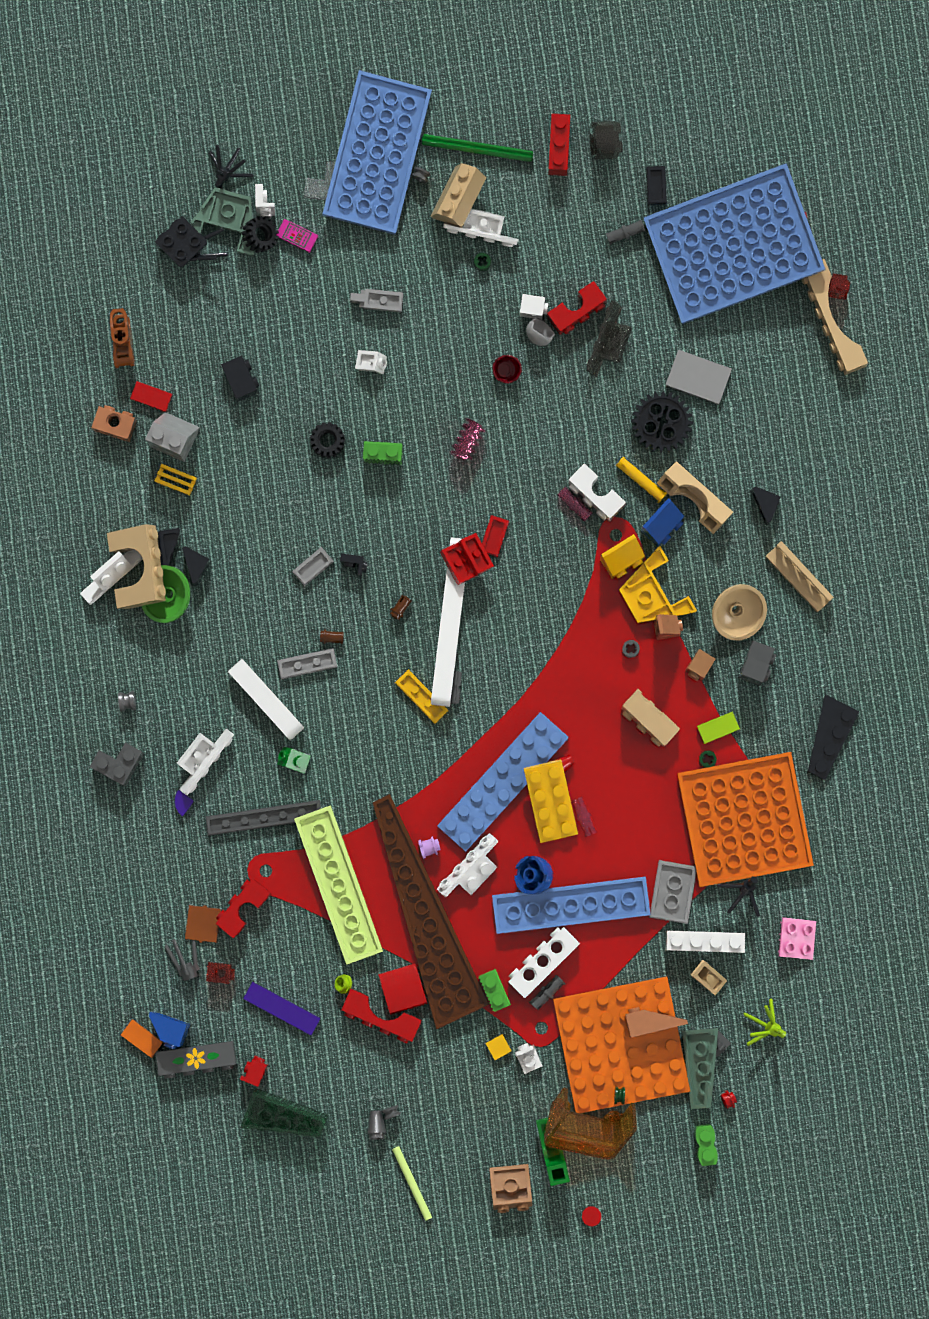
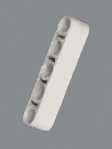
M243 659L228 671L290 741L304 729L302 724Z

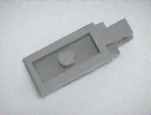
M366 289L361 290V294H350V303L359 304V308L402 312V292Z

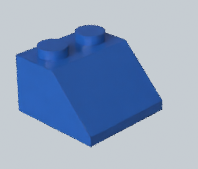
M668 498L643 525L641 532L657 547L660 544L665 545L671 538L669 534L673 530L678 531L684 524L682 521L684 515Z
M155 1011L150 1012L151 1022L160 1041L165 1042L164 1046L172 1049L182 1047L190 1024Z

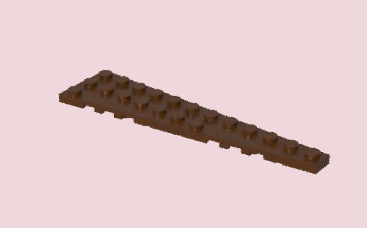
M389 794L374 801L373 806L437 1030L489 1005Z

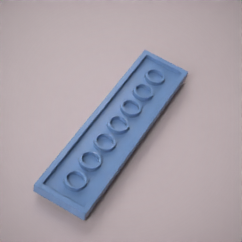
M540 712L437 826L466 852L527 785L523 768L547 763L569 737Z
M646 877L548 888L541 894L515 892L492 895L497 934L651 915Z

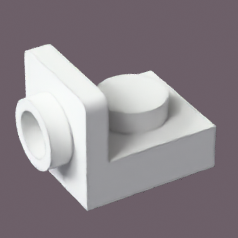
M358 350L355 369L384 374L387 366V356L380 352Z
M526 1043L517 1047L518 1051L515 1052V1055L520 1062L524 1074L543 1066L534 1044L529 1046Z

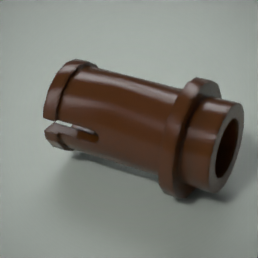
M401 595L394 608L390 609V615L400 620V618L404 617L403 613L412 601L408 597Z
M324 629V631H320V642H323V644H326V642L343 644L344 632L326 631Z

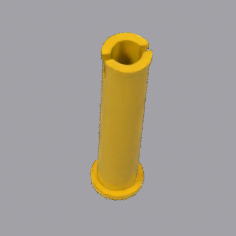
M624 457L617 463L616 467L658 500V504L668 494Z

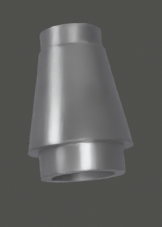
M370 1111L367 1132L369 1139H385L386 1129L382 1111Z

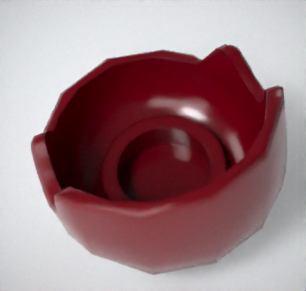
M512 355L500 356L493 363V375L497 381L504 384L515 382L522 373L521 363Z

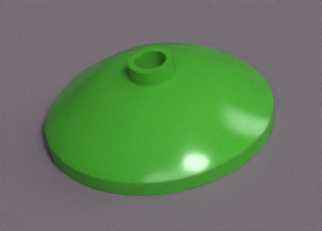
M162 565L166 601L141 607L145 614L153 621L169 623L180 618L186 611L190 601V586L187 578L179 569L173 566Z

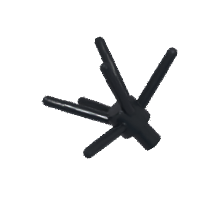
M216 145L217 160L212 151H209V155L217 168L216 187L222 188L224 181H228L229 177L254 176L253 174L233 173L246 162L245 159L230 169L241 150L239 147L226 167L222 166L219 145Z
M752 876L743 883L717 884L718 888H740L741 894L728 909L727 913L730 914L744 895H749L750 906L754 908L756 916H760L753 895V891L756 888L755 884L758 882L756 877Z

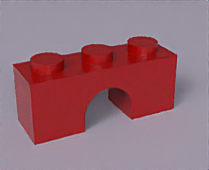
M569 114L551 115L548 175L567 176L570 133Z
M594 281L578 291V297L583 304L579 310L571 311L562 302L547 313V318L559 335L562 333L568 334L575 328V324L578 322L584 323L590 318L589 315L594 311L598 313L606 307L604 304H606L607 298Z
M253 878L251 881L247 879L240 888L242 892L238 896L235 894L228 902L229 908L226 911L222 910L216 917L218 921L215 924L234 939L247 924L239 915L241 906L245 903H252L257 908H260L271 895L267 889Z

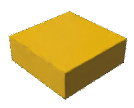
M503 1034L485 1043L494 1060L512 1051Z

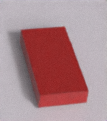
M136 381L130 399L167 412L173 394Z
M491 515L482 542L488 555L498 558L509 524L508 520Z

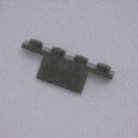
M613 300L606 309V316L600 326L598 339L594 343L593 353L587 362V372L595 377L598 376L603 360L620 364L632 330L628 325L617 323L622 306Z

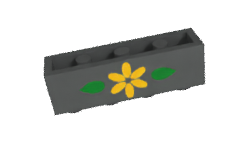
M234 1041L156 1052L159 1076L164 1075V1079L176 1077L175 1073L183 1072V1076L194 1075L195 1070L201 1069L202 1073L214 1072L215 1067H221L222 1070L233 1069V1065L237 1064Z

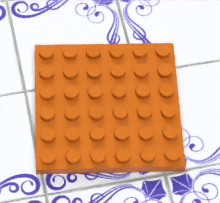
M791 752L677 773L699 887L814 866Z
M667 976L553 999L576 1114L623 1105L621 1102L614 1104L615 1086L619 1089L625 1087L624 1105L690 1092L678 1027L630 1037L625 1014L629 1013L628 1009L639 1007L640 1010L675 1017Z

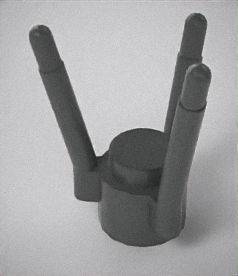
M175 939L172 940L181 965L177 962L168 945L164 946L178 970L179 976H182L183 981L198 976L196 971L200 969L197 961L195 941H192L193 965L191 962L185 963Z

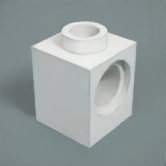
M523 294L520 317H537L542 320L543 314L547 315L548 309L545 297Z

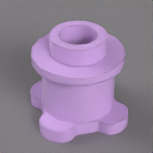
M433 836L425 841L418 840L423 859L432 854L438 855L437 851L441 850L438 839L434 840Z

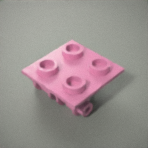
M782 917V922L780 921L781 933H779L781 935L779 939V957L813 960L816 921Z

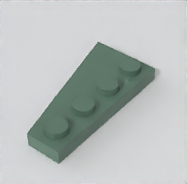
M718 1028L682 1031L686 1070L690 1087L691 1109L710 1108Z

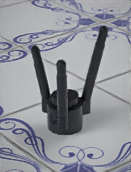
M220 228L204 236V238L207 240L223 232L224 229ZM201 250L189 262L216 260L217 257H227L228 253L203 254Z

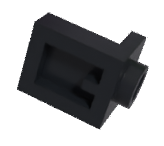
M341 554L340 562L344 563V567L355 568V565H359L358 577H362L363 573L367 571L368 562L364 561V556Z

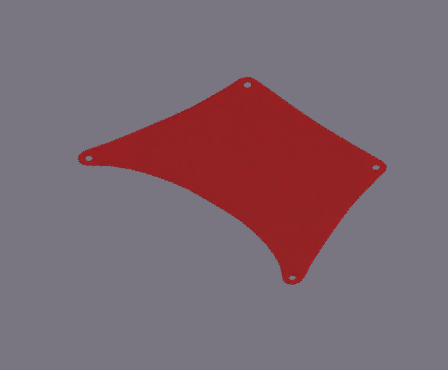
M614 517L610 522L605 520L599 529L594 569L583 601L570 628L539 676L507 713L452 766L419 793L396 807L480 986L482 983L479 976L496 969L511 1004L496 1012L492 1011L491 1004L483 1007V1009L519 1034L527 1043L538 1047L547 1046L560 1036L553 1002L554 998L603 989L669 921L649 918L648 915L558 926L560 930L564 927L580 944L524 998L508 982L511 979L509 975L516 968L520 970L524 966L522 962L530 954L534 957L539 952L536 948L543 941L548 943L552 939L550 934L557 927L497 934L492 895L521 892L514 879V875H517L518 870L515 869L516 865L525 856H538L545 859L552 867L553 881L549 888L646 877L649 907L651 909L659 860L695 866L677 773L704 768L699 763V756L707 750L714 752L717 760L714 766L748 760L731 733L709 743H703L697 726L720 716L703 682L700 679L696 681L690 678L688 672L685 671L692 659L681 637L657 640L654 622L637 623L619 592V589L641 565L635 569L630 567L626 570L627 574L617 579V577L611 578L600 561L601 554L633 534L643 551L641 542L632 525L627 520L619 517ZM613 529L620 530L622 532L621 540H611L610 532ZM628 640L636 641L640 647L638 655L633 658L626 657L622 652V647ZM635 645L626 646V648H628L626 650L627 653L636 652V650H634V648H636ZM637 689L680 728L665 747L655 745L650 740L652 738L651 735L647 732L643 734L636 727L638 724L633 719L629 721L622 715V706ZM541 712L569 737L548 762L569 754L575 763L565 772V778L578 835L540 843L528 786L526 785L465 852L437 825ZM705 754L703 756L705 758L702 759L703 762H707L709 765L712 764L711 760H713V757H708ZM376 819L342 837L382 948L412 964L416 963V966L419 967L378 820ZM490 833L498 840V843L486 855L497 866L495 871L472 895L458 884L447 897H444L437 890L441 881L447 878L453 872L455 866L460 864L466 858V855L474 850L480 840ZM433 836L434 840L438 839L441 850L437 851L438 855L432 854L423 859L418 840L425 841ZM305 849L259 854L249 862L247 871L250 881L252 878L256 880L273 897L300 906L331 921ZM261 866H271L272 874L269 877L261 876ZM697 873L692 900L707 887H699ZM559 942L552 943V952L560 953L562 945ZM543 955L539 956L537 964L540 967L547 966L548 958ZM527 969L523 973V977L527 981L532 980L535 976L531 969ZM558 975L565 984L553 995L552 999H549L537 1010L530 1001L541 991L543 986L545 987ZM481 986V988H482V990H483V992H484V995H485V997H486L487 994L485 993V990L483 989L484 986ZM538 1022H545L547 1024L548 1030L545 1034H538L536 1032L535 1026Z

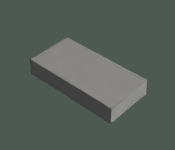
M320 547L292 572L306 586L334 561Z

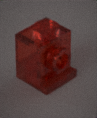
M832 274L828 297L847 299V293L850 288V282L847 280L848 276Z
M208 962L206 981L230 984V981L235 979L236 969H232V964ZM221 969L225 971V976L223 977L218 975Z

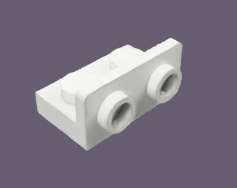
M255 184L256 216H266L268 218L275 216V203H267V190H263V184Z

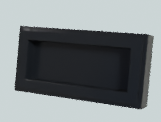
M665 166L646 167L648 205H667Z

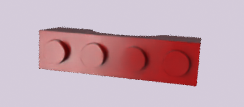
M352 988L341 1009L345 1012L344 1016L353 1020L355 1017L362 1019V1024L371 1028L373 1025L380 1027V1032L389 1036L391 1033L398 1035L397 1039L404 1043H408V1041L413 1042L422 1021L405 1012L393 1020L380 1019L370 1008L369 996Z

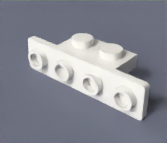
M472 208L462 228L446 222L443 226L450 233L458 234V231L464 232L467 237L476 238V236L484 237V241L492 243L497 240L501 241L502 245L513 247V244L517 245L519 240L501 235L505 216Z
M136 550L127 551L124 555L118 551L90 576L93 582L80 594L89 605H92L143 560L142 556Z
M225 729L215 743L199 733L177 762L179 766L191 774L179 789L180 791L188 795L196 789L197 782L201 777L206 776L211 764L219 759L224 747L229 746L232 742V737L234 736L232 732Z
M490 833L483 837L474 850L470 851L466 858L455 866L453 872L441 881L437 890L444 897H447L460 884L472 895L497 868L486 855L498 843V840Z

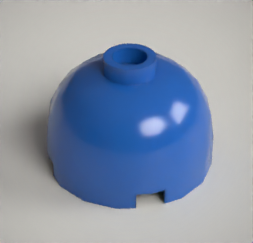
M525 856L516 865L515 869L518 870L517 875H514V879L521 892L541 894L552 884L553 870L545 859L538 856Z

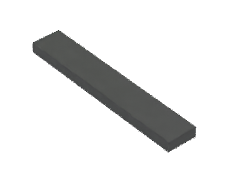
M320 800L205 816L208 836L295 823V818L321 809Z

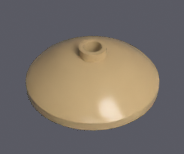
M739 584L729 587L719 595L714 603L712 610L714 627L722 636L730 640H744L753 636L762 627L766 619L767 604L761 592L750 585Z

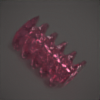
M465 418L467 423L462 425L464 430L459 431L461 437H456L455 439L458 444L452 445L455 451H449L451 455L464 461L466 459H473L469 453H476L472 447L479 446L476 439L482 440L479 432H486L482 425L468 418Z

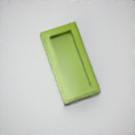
M733 711L697 726L704 744L740 730Z

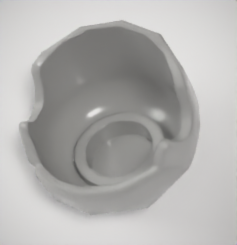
M534 317L527 325L526 333L533 344L546 346L552 341L554 332L541 319Z

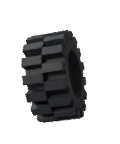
M259 216L246 222V225L243 226V230H245L242 232V235H245L243 242L247 241L245 245L246 247L251 246V251L255 250L256 253L264 252L276 245V240L279 239V236H276L279 231L274 229L277 225H272V219L268 220L266 216ZM256 228L263 230L265 234L264 241L259 240L256 236Z
M323 422L322 425L318 424L315 430H312L310 442L312 449L317 455L323 458L336 457L338 453L342 452V448L344 449L345 437L338 425L331 422ZM326 433L332 434L335 437V443L331 447H324L320 443L322 435Z

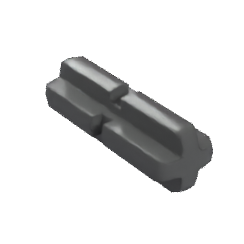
M454 671L451 704H459L461 689L459 687H461L462 673L459 671Z

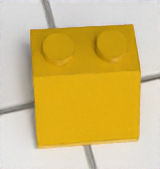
M633 534L601 554L600 561L611 578L617 577L619 579L627 574L626 570L630 567L635 569L643 564L642 560L645 558V555Z

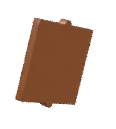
M189 905L185 939L198 940L200 943L203 941L217 943L219 926L215 923L218 921L216 917L221 912V909L208 908L206 905L203 907Z

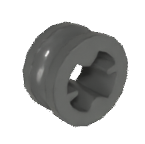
M415 167L416 172L412 173V177L419 182L427 183V177H430L431 174L420 167Z
M634 640L626 641L622 647L623 654L628 658L637 656L640 650L639 644ZM635 645L636 648H634V650H636V652L627 653L626 650L628 648H626V646Z
M398 1105L382 1110V1113L385 1114V1120L401 1114L397 1110Z

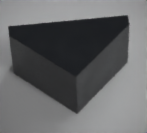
M754 487L751 489V493L765 525H769L781 496Z
M186 546L182 547L192 584L197 586L211 561Z

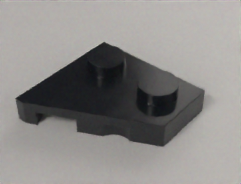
M180 528L158 531L157 539L161 552V566H170L180 535Z

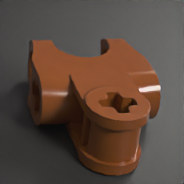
M123 308L112 309L110 313V328L115 368L129 365L133 367L135 366V359L132 348L133 340L130 319ZM119 319H124L122 323H117Z

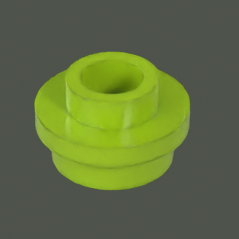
M345 974L338 976L334 984L335 989L341 994H347L352 988L351 977Z

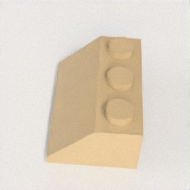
M463 163L455 166L430 217L462 228L486 177L476 167Z

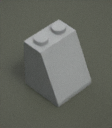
M165 412L153 421L145 440L151 448L185 462L200 427Z

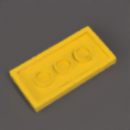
M562 760L523 768L540 843L578 835Z

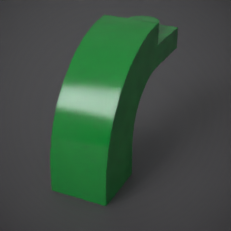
M555 1116L536 1120L550 1185L554 1186L570 1182Z

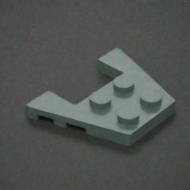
M215 187L201 206L196 217L192 219L191 225L200 234H202L204 224L241 233L237 253L254 257V251L250 250L251 246L246 247L247 241L243 242L245 235H242V232L245 231L243 230V226L246 225L245 223L253 219L252 198Z

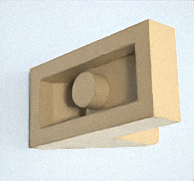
M704 960L700 962L691 974L692 978L715 996L727 982L722 975Z

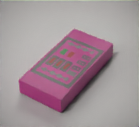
M286 219L283 220L278 230L279 233L276 234L280 239L308 253L311 252L318 239L317 234Z

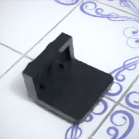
M181 216L171 224L166 232L158 236L155 243L179 267H184L207 245V240Z

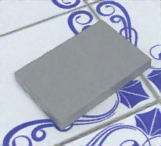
M678 350L665 386L719 405L732 369Z
M662 860L658 861L650 909L651 915H649V918L688 924L696 876L695 866Z

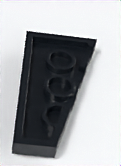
M826 694L823 698L807 772L823 780H826L859 714V711Z

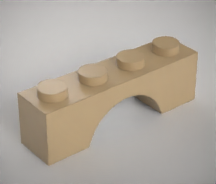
M677 461L657 482L670 496L683 495L691 499L700 511L699 522L712 534L733 513L731 509Z

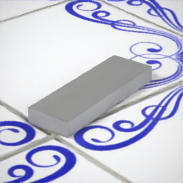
M334 648L277 660L281 679L338 667Z

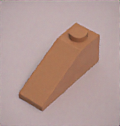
M659 614L656 615L653 621L657 640L678 637L681 635L680 631H683L682 620H678L677 615Z
M639 1007L628 1009L629 1013L625 1014L630 1037L688 1024L685 1019L640 1010Z

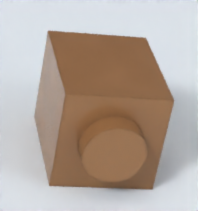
M699 649L685 671L688 672L690 678L702 681L714 663L715 658Z

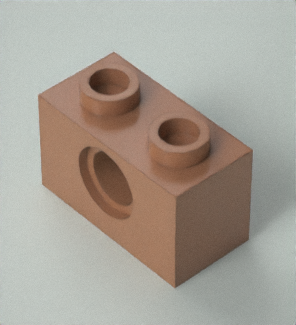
M105 405L103 408L99 406L91 428L95 432L130 442L137 420L133 417L132 413L126 411L119 413L113 407ZM114 418L120 420L119 425L116 427L110 426V422Z

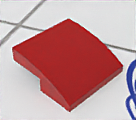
M477 533L463 538L458 543L440 551L457 585L494 567Z
M416 963L378 974L390 1015L427 1004Z

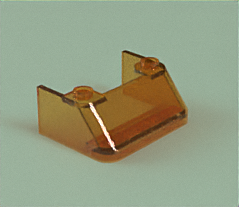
M564 1087L551 1104L544 1133V1143L546 1146L601 1159H612L617 1156L637 1131L635 1103H631L624 1113L610 1111L603 1118L570 1111L571 1105L568 1102V1089Z

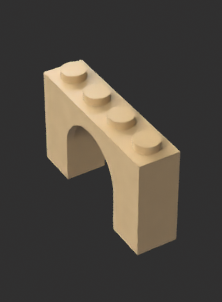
M145 524L107 533L109 552L117 553L119 551L122 553L136 550L144 561L143 575L136 584L114 590L118 609H130L166 601V589L163 584V569L160 561L161 552L158 547V532L155 525Z

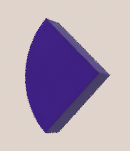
M178 790L175 796V807L183 817L194 801Z

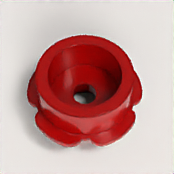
M726 1090L725 1093L720 1095L726 1109L730 1107L735 1108L734 1103L737 1102L733 1092L729 1093Z

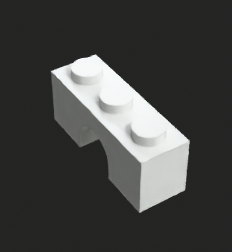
M584 463L568 480L569 488L575 494L580 493L584 497L582 500L590 508L592 506L598 510L596 513L604 521L607 519L610 522L626 506V502L613 490L605 496L594 494L592 486L598 480V476Z

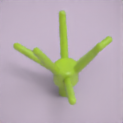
M771 998L769 999L770 1010L767 1005L764 1006L770 1019L768 1023L748 1013L743 1014L750 1020L765 1027V1031L750 1033L751 1037H758L747 1042V1046L768 1035L781 1038L786 1036V1031L782 1030L781 1026L775 1022L774 1006Z

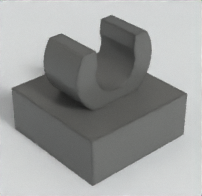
M719 1031L716 1048L717 1057L731 1044Z

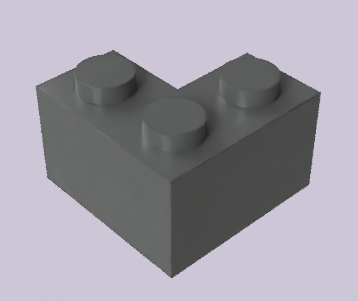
M753 640L738 678L758 686L763 682L766 683L771 673V670L768 668L770 665H773L776 654L773 653L775 648Z
M127 743L123 745L116 759L99 750L90 768L126 787L144 753Z

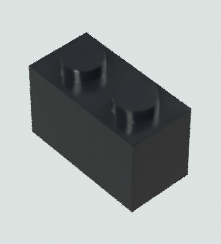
M239 356L221 364L237 402L258 394L257 388L260 386L256 377H251L249 371L252 368L248 359L244 360L242 356Z

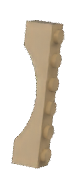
M823 259L826 270L804 278L802 282L804 285L807 284L809 299L811 302L814 301L817 307L815 308V313L818 319H822L824 324L822 329L825 336H829L831 341L829 346L832 353L837 355V366L840 371L844 372V375L866 367L868 362L862 347L844 335L832 317L828 300L829 284L832 275L825 259Z

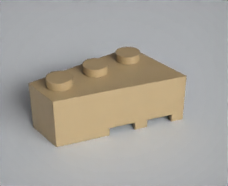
M637 689L622 706V715L629 721L633 719L638 724L636 727L643 734L647 732L651 735L652 738L650 740L655 745L665 747L680 728Z

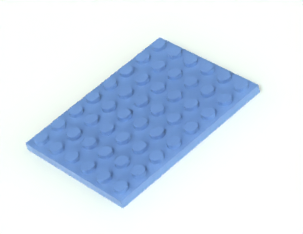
M787 163L644 217L682 324L826 270Z

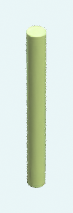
M400 1147L393 1148L392 1151L425 1221L432 1218Z

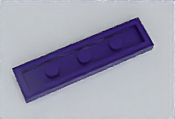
M254 982L251 983L243 998L311 1036L321 1019Z

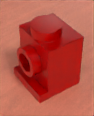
M255 1055L251 1062H247L244 1072L247 1074L246 1076L242 1075L240 1080L259 1087L268 1064L264 1063L265 1059Z

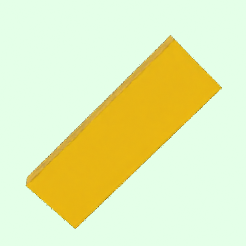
M409 669L395 682L434 724L449 711L445 706L431 705L432 693Z

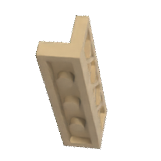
M782 541L765 556L817 613L834 598Z

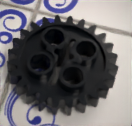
M662 391L661 396L654 392L653 398L648 394L647 401L640 400L642 406H635L639 412L632 413L636 417V419L631 420V423L636 424V426L632 427V431H638L634 437H641L639 444L645 442V449L652 446V452L659 448V452L662 453L663 448H666L667 452L670 453V447L677 450V443L682 446L684 445L682 438L688 440L689 436L686 432H692V429L688 427L693 425V421L688 420L692 417V414L686 413L690 407H683L685 400L679 403L678 395L673 399L672 392L669 393L668 397L665 396L664 391ZM657 406L660 408L661 413L654 415L650 409ZM665 406H667L668 411L664 421L665 424H663L660 437L656 438L660 424L659 421ZM676 412L679 418L672 420L669 417V413ZM652 424L655 427V431L649 433L645 430V426ZM665 430H671L674 436L672 438H666L663 432Z

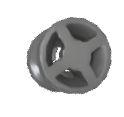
M130 691L128 694L118 693L120 712L126 709L136 710L134 691Z

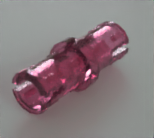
M564 487L557 494L569 506L568 509L570 511L573 510L584 522L593 514L584 506L581 499L574 496L567 487Z
M583 797L571 801L578 816L576 819L580 821L585 837L597 833L590 818L592 815L590 812L588 813Z

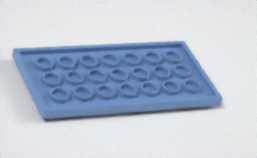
M359 70L322 216L396 234L431 89Z

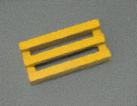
M161 464L154 482L190 496L197 478ZM166 470L181 477H184L186 479L191 480V483H188L186 481L163 473V471ZM162 476L179 484L185 485L189 488L188 490H185L183 488L160 480V478Z

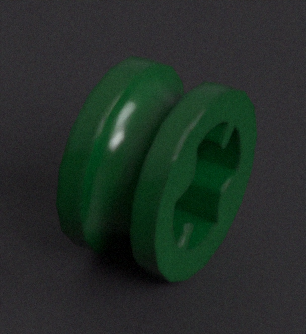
M486 253L477 254L474 258L475 268L479 271L488 270L491 266L490 256ZM481 258L483 260V258H486L487 265L484 266L482 264V266H479L478 259Z
M708 750L699 756V763L704 768L713 767L717 760L714 752ZM705 754L708 757H713V760H711L712 764L709 765L707 762H703L702 759L705 758L703 757Z
M615 1086L614 1104L621 1102L624 1105L625 1087L619 1089Z

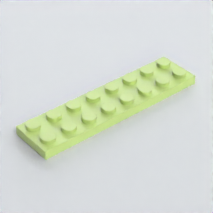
M331 805L295 818V823L346 965L383 952Z

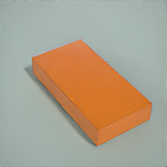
M133 1019L121 1034L122 1037L151 1058H153L164 1043Z

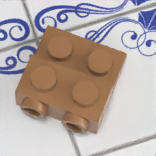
M528 1164L490 1168L493 1209L498 1210V1213L509 1212L511 1208H517L518 1211L528 1210L532 1206Z

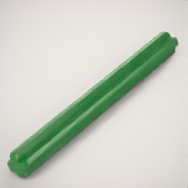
M423 134L422 144L426 146L531 162L533 159V151L428 134Z

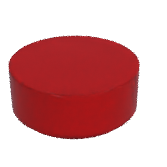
M588 1206L582 1212V1220L588 1226H596L601 1221V1212L594 1206Z

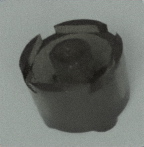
M591 122L590 129L593 128V133L589 134L591 155H595L593 160L617 159L619 153L623 151L622 141H619V134L621 133L620 122Z

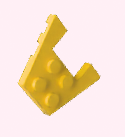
M661 546L652 553L619 589L637 623L654 621L656 615L659 614L681 616L697 612L689 596L670 605L652 573L656 568L669 562Z

